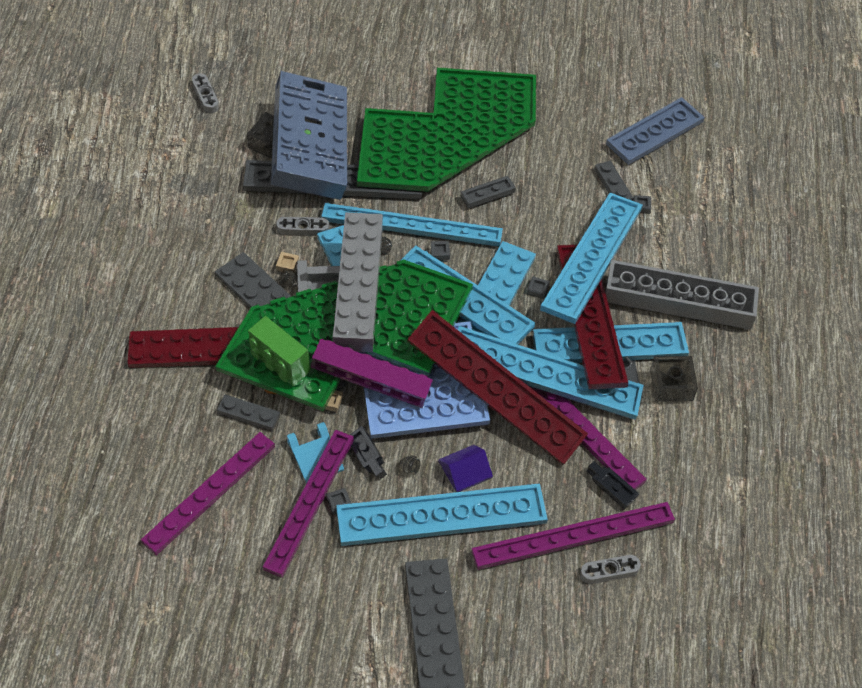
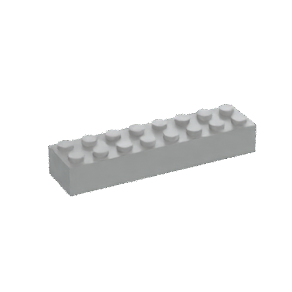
M345 212L333 342L342 347H349L354 351L373 352L383 214Z
M611 260L605 293L608 303L751 330L757 316L759 287Z

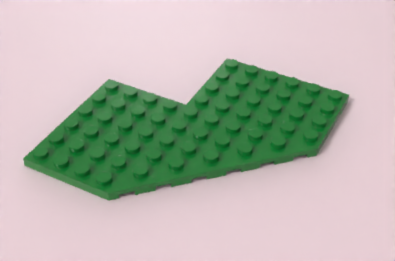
M437 67L434 113L365 108L357 186L429 191L532 128L536 122V75Z
M404 259L388 267L386 265L381 266L379 270L373 352L364 353L429 377L435 363L407 342V339L432 310L454 327L473 289V284ZM329 282L321 285V288L300 291L295 296L289 298L284 296L272 300L269 304L263 306H252L216 364V371L324 411L341 378L311 368V362L320 339L333 342L338 282ZM265 316L308 349L310 372L294 386L282 381L279 374L274 370L270 371L261 359L257 360L251 354L248 330Z

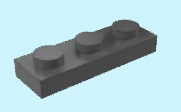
M611 160L595 165L594 170L608 193H613L633 201L634 197Z
M505 176L463 190L460 196L466 206L471 208L515 193L516 187L509 176Z
M226 394L217 408V414L271 432H273L280 418L279 411Z

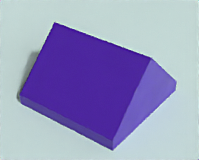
M471 445L438 459L439 464L456 492H461L493 478L485 450L476 445Z

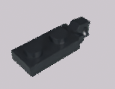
M360 426L350 434L354 436L351 447L362 466L369 473L374 472L376 477L378 476L382 479L387 475L382 467V464L385 463L383 457L366 429Z
M595 461L588 466L587 472L592 476L595 484L624 510L638 498L639 493L610 467L602 468Z

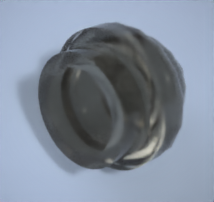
M382 237L381 255H386L392 249V242L387 237Z
M286 269L282 271L278 278V283L283 288L298 285L293 271H287Z
M408 455L399 461L402 471L407 475L417 474L421 466L420 460L414 455Z

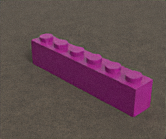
M320 339L311 362V368L420 408L424 406L433 379L428 378L426 375L416 374L407 368L394 366L388 361L375 359L369 354H362L349 347H342L330 340Z

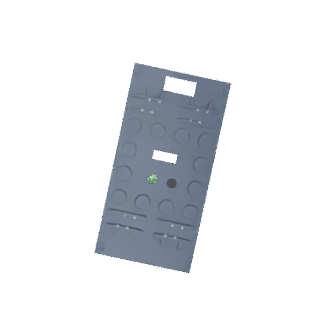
M280 71L275 85L271 185L341 200L347 187V87ZM305 118L321 122V125L306 122Z

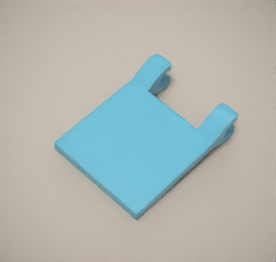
M324 422L317 424V432L320 438L300 446L294 433L287 435V443L294 454L306 484L330 440ZM341 464L337 473L344 471L343 464Z

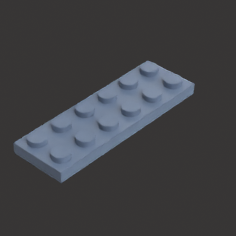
M681 97L608 138L606 145L629 165L703 123L705 117Z

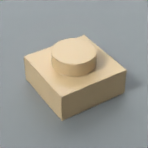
M281 252L276 264V270L294 274L299 255Z
M335 390L325 409L338 412L343 392Z

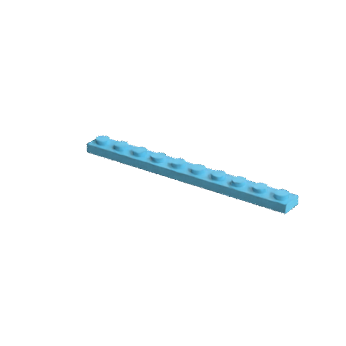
M325 203L322 218L327 219L331 223L344 224L345 212L383 214V230L498 247L501 244L503 228L329 203Z

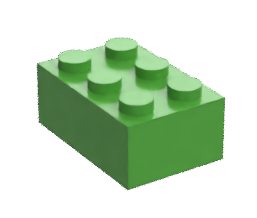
M263 317L248 330L251 354L257 360L261 359L270 371L274 370L279 374L282 381L294 386L310 372L308 349L268 317Z

